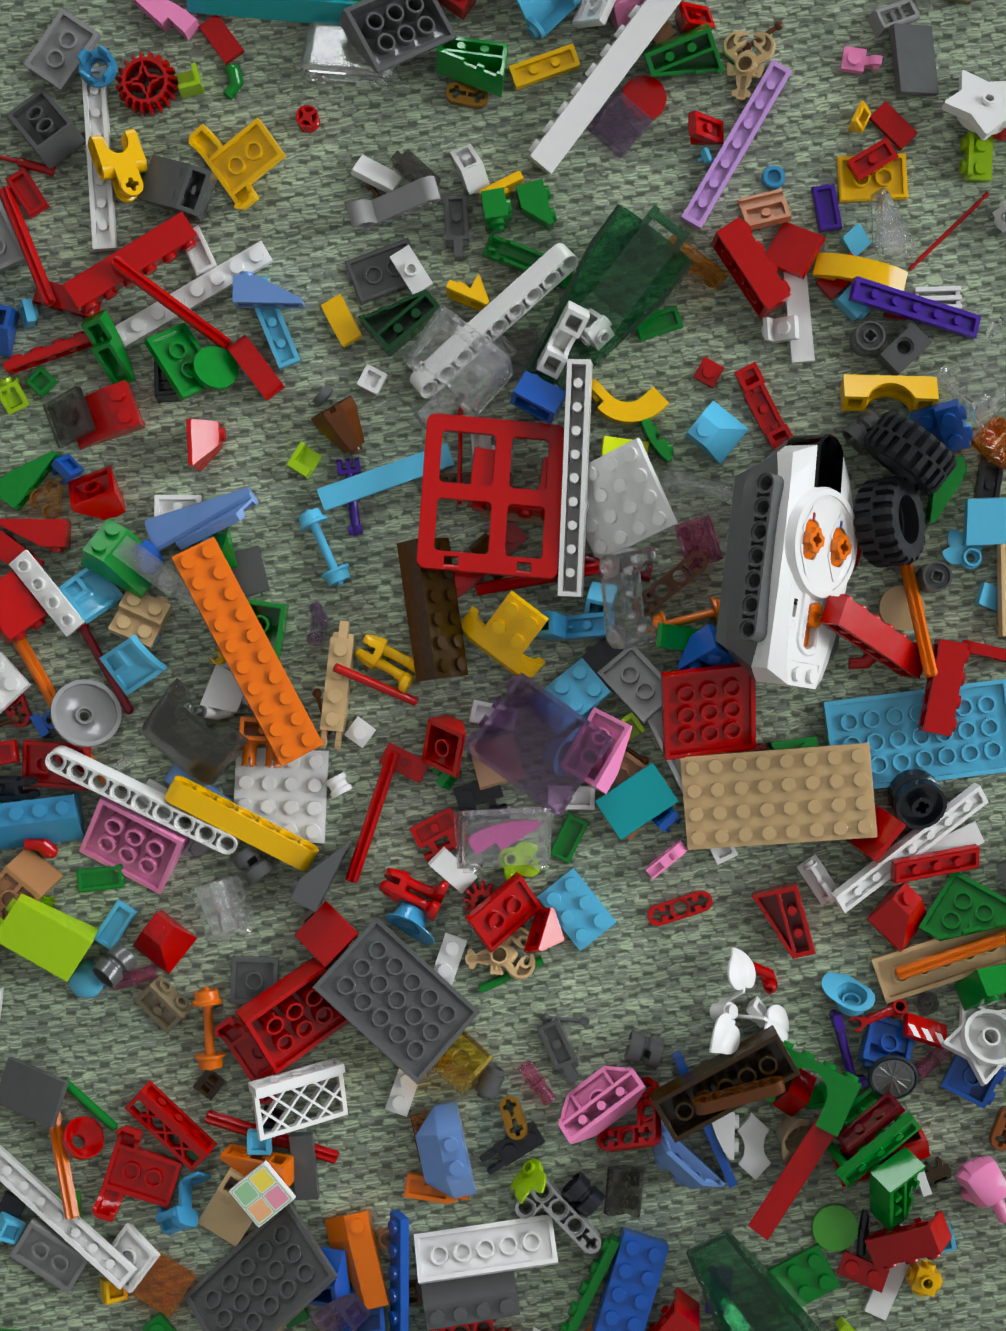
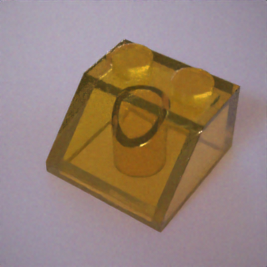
M464 1030L432 1069L463 1097L480 1078L494 1057Z

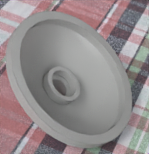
M81 679L64 685L56 693L51 703L50 717L54 729L64 740L80 747H94L107 742L113 737L121 723L122 711L119 700L107 686L94 680ZM85 715L87 720L82 721L79 716Z

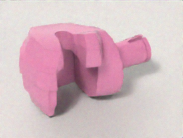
M982 1156L962 1163L959 1166V1171L955 1174V1179L963 1186L960 1189L962 1198L980 1208L991 1206L1001 1224L1006 1223V1204L1003 1200L1006 1197V1180L995 1160L990 1156Z

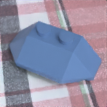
M457 1100L436 1104L415 1136L425 1183L452 1198L477 1194Z
M661 1122V1140L658 1145L653 1147V1154L656 1158L654 1162L662 1170L668 1169L673 1174L671 1176L673 1180L681 1187L684 1184L689 1189L724 1187L726 1183L723 1177L682 1140L675 1143L666 1126Z

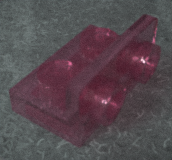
M710 515L687 520L675 526L684 558L694 551H702L707 555L708 563L723 559ZM694 556V561L688 569H692L696 565H702L703 558H696Z

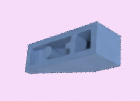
M241 271L239 275L233 274L232 302L236 308L305 309V303L302 298L258 275H253V272Z

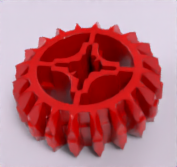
M150 51L147 57H145L143 52H140L137 59L131 54L132 61L129 63L124 60L126 67L119 68L118 71L121 75L116 76V81L119 83L116 85V90L120 92L118 95L120 100L124 101V105L127 108L131 107L134 113L140 110L143 116L146 115L147 110H149L151 116L155 115L154 109H158L160 113H163L161 106L165 105L170 108L171 105L168 99L175 100L176 97L173 93L178 92V87L175 85L178 83V78L174 76L176 73L174 68L170 67L168 60L163 61L161 55L158 54L154 58L153 53ZM148 68L160 71L163 76L150 74ZM137 72H139L138 76L135 77V78H133V76H134ZM146 76L150 81L149 85L147 86V90L144 86L145 82L147 81ZM161 89V91L156 96H154L155 92ZM130 92L144 93L146 99L137 98Z

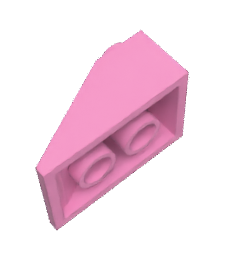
M594 707L559 767L574 778L607 794L618 775L633 727Z

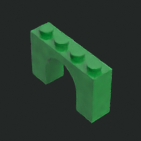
M784 1040V1045L797 1068L810 1069L819 1074L824 1080L827 1088V1100L815 1126L838 1137L862 1086L858 1082L859 1077L847 1071L843 1075L836 1071V1065L826 1060L822 1064L814 1060L816 1055L804 1049L800 1053L793 1049L794 1044ZM777 1096L770 1097L765 1100L773 1103Z

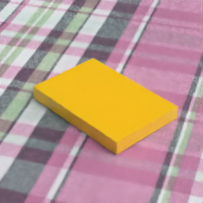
M906 153L898 154L897 160L858 183L846 165L847 160L854 156H837L839 203L907 200Z

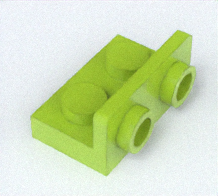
M968 130L960 140V151H963V160L961 159L959 164V174H963L962 181L990 182L992 180L993 137L990 136L983 141L978 134Z

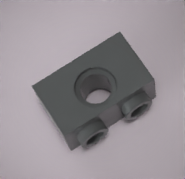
M914 322L908 328L903 325L894 334L897 338L892 343L887 341L878 349L881 354L875 359L892 376L899 375L932 343ZM898 344H902L906 347V354H902L898 351Z

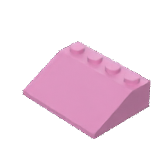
M102 796L99 799L79 852L105 866L114 867L115 865L122 864L123 869H121V872L124 876L161 894L189 841V837Z

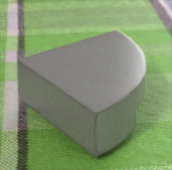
M190 838L181 854L189 857L200 856L211 848Z

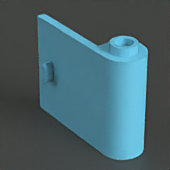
M516 0L528 25L527 31L534 39L538 37L542 40L582 0Z

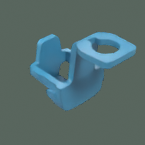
M195 1172L183 1177L179 1182V1206L171 1209L158 1206L156 1222L160 1225L161 1231L164 1234L171 1235L181 1230L198 1226V1210L192 1208V1186L211 1179L210 1174Z

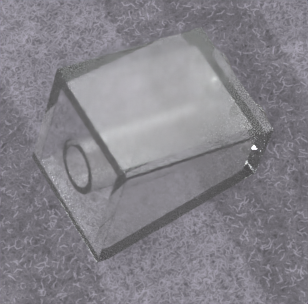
M243 872L199 884L190 889L209 941L216 939L217 943L231 939L230 935L239 933V936L253 933L252 929L257 926V921Z

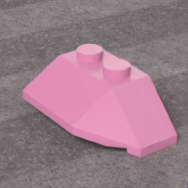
M603 1066L567 1093L558 1126L570 1144L597 1136L635 1107L646 1086L633 1068Z

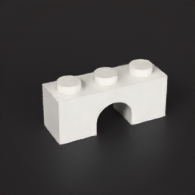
M568 301L537 360L536 370L558 379L575 340L579 339L590 318L589 310Z

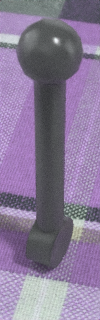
M547 1013L541 1016L543 1022L556 1018V1016H550ZM559 1017L561 1022L581 1023L583 1026H587L590 1022L588 1017Z

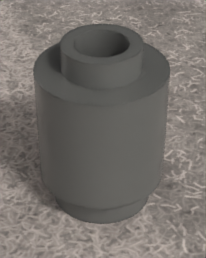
M488 1063L487 1067L483 1068L475 1086V1090L478 1092L477 1096L486 1101H490L491 1098L496 1099L505 1078L503 1076L505 1071L496 1065Z

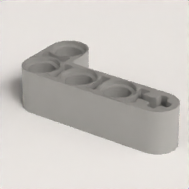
M426 176L373 200H356L348 203L346 207L353 229L371 230V227L378 225L383 227L441 201L435 176Z
M546 1177L545 1185L548 1187V1190L545 1193L540 1194L531 1190L524 1200L531 1203L530 1208L522 1209L519 1206L520 1203L515 1198V1212L520 1218L529 1219L543 1208L584 1252L594 1254L601 1248L602 1243L597 1228L575 1209L573 1203L570 1204L561 1195V1191L549 1178ZM559 1201L564 1204V1207L556 1210L552 1205ZM571 1219H578L580 1224L572 1227L568 1222ZM584 1230H585L586 1235H587L590 1239H593V1238H594L595 1242L592 1243L591 1241H588V1242L586 1241V1236H585V1234L583 1233Z

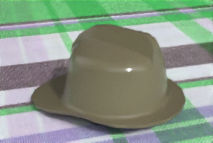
M788 1114L782 1116V1122L776 1129V1138L781 1145L782 1160L785 1165L788 1164L812 1127L809 1119H800Z

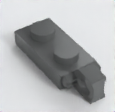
M467 194L444 196L446 241L448 248H454L455 261L464 260L463 247H469L468 242H470Z
M559 1017L538 1025L537 1030L555 1069L560 1074L565 1073L569 1084L577 1081L579 1075L575 1067L579 1066L578 1058Z

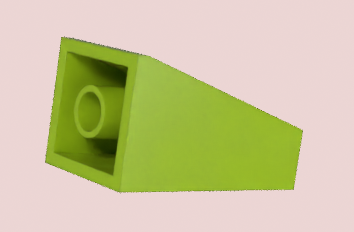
M22 893L17 900L12 898L5 909L9 912L5 920L0 918V944L68 982L93 943L98 929Z

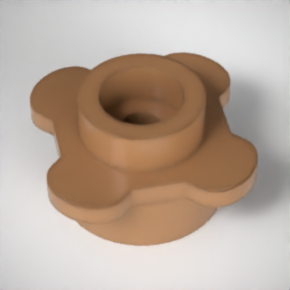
M382 1226L378 1227L376 1230V1234L379 1237L378 1248L380 1250H388L390 1239H386V1236H390L389 1230Z

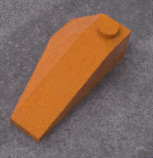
M370 1209L325 1219L330 1246L333 1249L346 1251L349 1280L364 1308L369 1310L389 1305Z

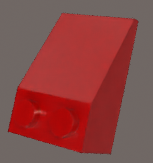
M126 380L103 387L66 406L80 450L145 428L132 386Z

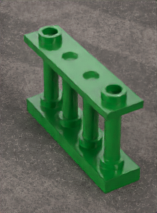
M870 1086L855 1099L842 1129L881 1098ZM909 1111L894 1120L895 1122L886 1130H881L876 1134V1138L868 1145L864 1144L860 1147L858 1153L849 1160L843 1156L831 1141L827 1150L840 1166L835 1173L848 1188L921 1129Z

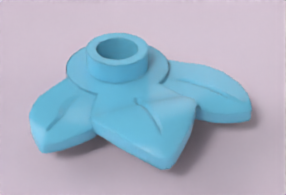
M950 529L947 535L949 548L942 551L944 559L952 565L960 564L968 570L977 568L982 562L980 551L984 545H963V533ZM968 554L973 556L972 562L967 561L966 556Z

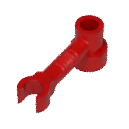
M898 999L889 1003L882 1010L862 1017L854 1016L848 1022L854 1020L859 1022L860 1027L853 1031L857 1033L865 1026L885 1017L891 1016L894 1019L903 1017L907 1012V1003L902 999ZM896 1004L901 1006V1011L896 1009Z

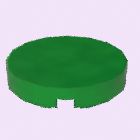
M207 346L199 350L192 361L193 376L200 385L209 390L224 391L232 386L238 376L237 362L232 354L224 348Z

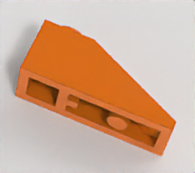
M229 1144L220 1154V1160L244 1176L248 1175L266 1160L288 1187L294 1182L293 1155L273 1151L271 1155H247V1146Z

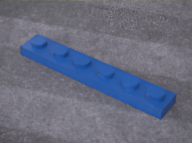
M400 1210L390 1211V1221L388 1222L390 1243L388 1244V1253L390 1255V1266L388 1267L390 1311L388 1312L390 1331H409V1218Z

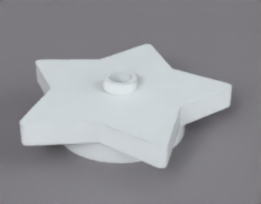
M962 70L959 77V92L944 102L942 110L955 115L965 128L977 133L981 140L984 141L991 135L997 134L1006 128V81L988 82Z
M960 1001L959 1027L941 1043V1046L965 1058L981 1086L986 1085L1001 1067H1006V1009L992 1010L980 1006L964 1011Z

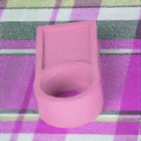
M678 840L672 845V848L669 847L644 869L654 879L680 858L688 848L681 840Z

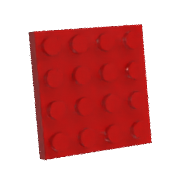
M739 663L661 672L663 757L665 760L756 749V681Z

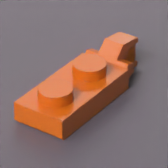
M407 1172L404 1197L448 1205L456 1203V1199L468 1201L469 1195L452 1198L425 1183L424 1174Z

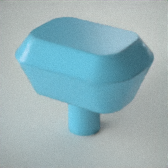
M703 147L700 151L701 157L697 158V161L700 163L704 160L705 164H712L714 159L709 148Z

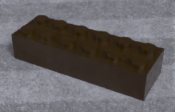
M418 538L397 543L416 682L468 675L454 571L431 570L419 567L416 561ZM435 538V549L451 551L449 538ZM444 557V564L453 565L452 557Z
M771 1025L742 1041L735 1053L728 1055L719 1054L653 1090L650 1092L653 1106L676 1143L744 1106L740 1105L706 1115H696L692 1100L697 1096L772 1076H781L784 1083L800 1075V1072L775 1027Z

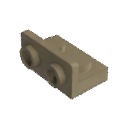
M162 975L154 980L135 1000L166 1033L193 1008L187 999L181 996Z

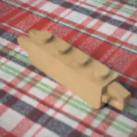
M340 620L339 631L333 632V637H330L320 730H322L321 740L324 744L320 748L324 749L328 745V730L336 731V738L334 740L335 750L341 749L342 735L346 730L351 679L333 672V667L338 663L353 670L356 641L354 640V634H349L350 621Z

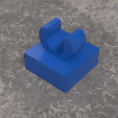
M70 454L54 459L51 464L54 468L52 474L54 476L60 474L63 477L61 484L68 483L72 479L79 477L85 470Z
M50 711L46 712L43 717L39 713L30 717L42 739L51 735L48 729H54L53 724L49 725L47 723Z
M669 807L653 818L652 821L663 832L670 833L671 830L668 827L673 822L679 824L678 818L680 816L672 807Z

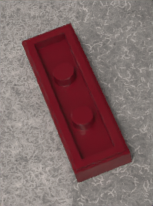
M888 1091L844 1127L836 1138L851 1156L905 1112V1109Z

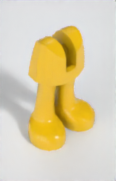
M366 634L362 641L368 644L370 648H375V651L372 655L369 651L358 647L355 653L356 657L370 669L377 667L393 676L399 683V691L406 693L415 676L399 669L382 657H388L415 673L413 656H407L388 646L386 639Z

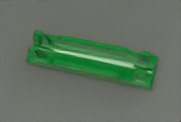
M491 233L482 252V257L522 273L544 255V253ZM574 271L556 287L567 290Z

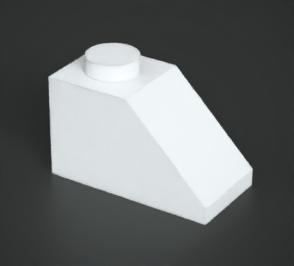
M471 143L450 152L462 183L469 195L478 194L480 189L490 185L483 162Z

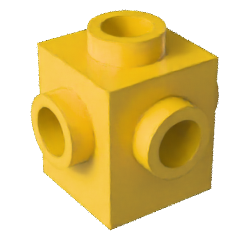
M923 1259L922 1262L917 1261L907 1268L906 1282L914 1294L921 1297L926 1295L934 1297L936 1291H939L941 1288L942 1275L934 1263Z

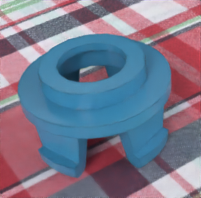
M99 45L97 49L90 51L83 48L77 56L79 60V73L86 84L95 88H102L113 82L117 75V63L105 47ZM98 62L104 63L107 68L102 77L95 78L91 73L92 66Z

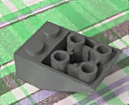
M152 155L143 181V191L138 195V199L175 213L183 212L186 217L203 222L218 179L209 170L189 163Z

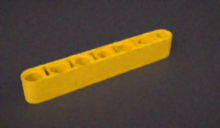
M183 776L174 777L164 796L165 800L170 804L301 871L309 870L319 852V849L313 843Z

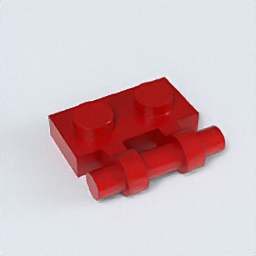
M451 807L409 828L419 849L427 845L429 846L431 851L424 854L427 863L443 846L449 851L453 849L456 851L461 848L462 844L468 842L465 833L456 837L453 832L461 826ZM447 835L449 841L438 847L435 841Z

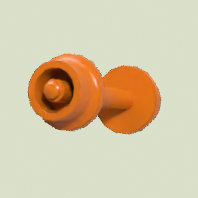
M710 597L711 609L666 620L663 610H660L659 614L650 617L651 626L649 630L653 632L657 640L658 623L682 626L714 618L717 626L720 598L714 599V597Z
M207 986L194 991V1001L191 1002L192 1006L203 1007L205 1052L195 1054L194 1058L198 1060L200 1070L212 1072L214 1069L223 1067V1057L226 1056L225 1051H215L212 1006L223 1003V999L219 996V989Z

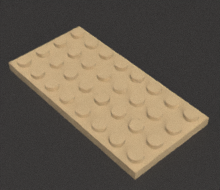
M869 742L680 758L688 850L877 837Z

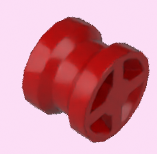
M303 105L297 110L296 121L303 132L312 133L319 128L320 118L313 106Z

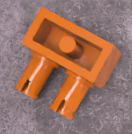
M240 716L238 744L243 746L241 766L248 767V759H250V767H256L257 746L263 745L266 747L265 767L271 768L273 760V768H280L279 762L256 718Z

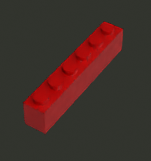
M180 212L62 285L81 313L84 311L86 313L91 312L98 307L97 303L104 299L110 300L118 294V290L135 285L110 266V263L116 256L122 258L143 275L149 276L157 271V266L164 262L169 264L177 258V254L183 250L188 252L197 246L196 243L199 241L198 235L183 212Z
M846 594L828 597L820 623L900 677L920 679L923 668L916 642L908 640L907 635L895 631L893 625L881 621L880 616L868 612L866 606L855 603L853 597Z

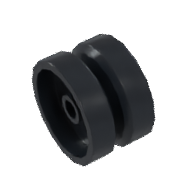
M920 769L906 770L898 774L889 785L887 791L888 801L899 820L906 824L907 827L913 829L928 828L936 824L944 816L947 808V798L934 777L927 771Z

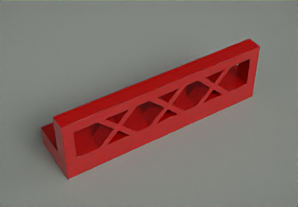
M151 1080L124 1107L191 1172L217 1145L201 1127ZM137 1100L145 1105L146 1112H140L134 1106ZM152 1118H158L162 1121L163 1128H157L153 1124ZM169 1134H175L180 1138V1144H174L170 1140ZM186 1150H192L199 1158L193 1162L187 1156Z

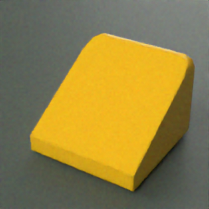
M863 100L860 101L848 127L850 132L862 134L871 116V112Z
M99 1278L101 1302L103 1304L109 1305L128 1299V1292L124 1288L119 1290L107 1278Z

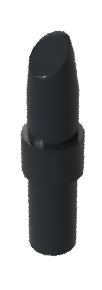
M864 1209L860 1216L856 1254L865 1256L866 1253L865 1239L869 1236L870 1215Z

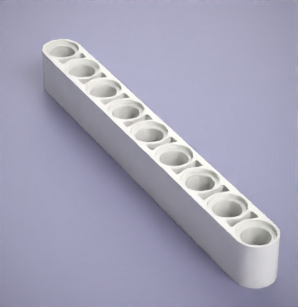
M563 243L554 245L411 374L410 382L423 398L434 396L574 271L578 265V258Z
M57 746L45 758V764L52 772L222 854L233 853L241 842L240 839L170 804L165 800L164 793L67 746ZM55 755L61 756L63 763L57 761ZM76 765L83 767L85 773L79 772ZM98 775L104 777L106 783L100 782ZM119 786L125 787L127 793L121 792ZM140 796L146 797L149 803H143ZM161 807H167L170 814L164 813ZM182 817H188L191 820V824L185 823ZM203 827L210 828L213 834H207ZM224 837L231 838L234 844H228Z

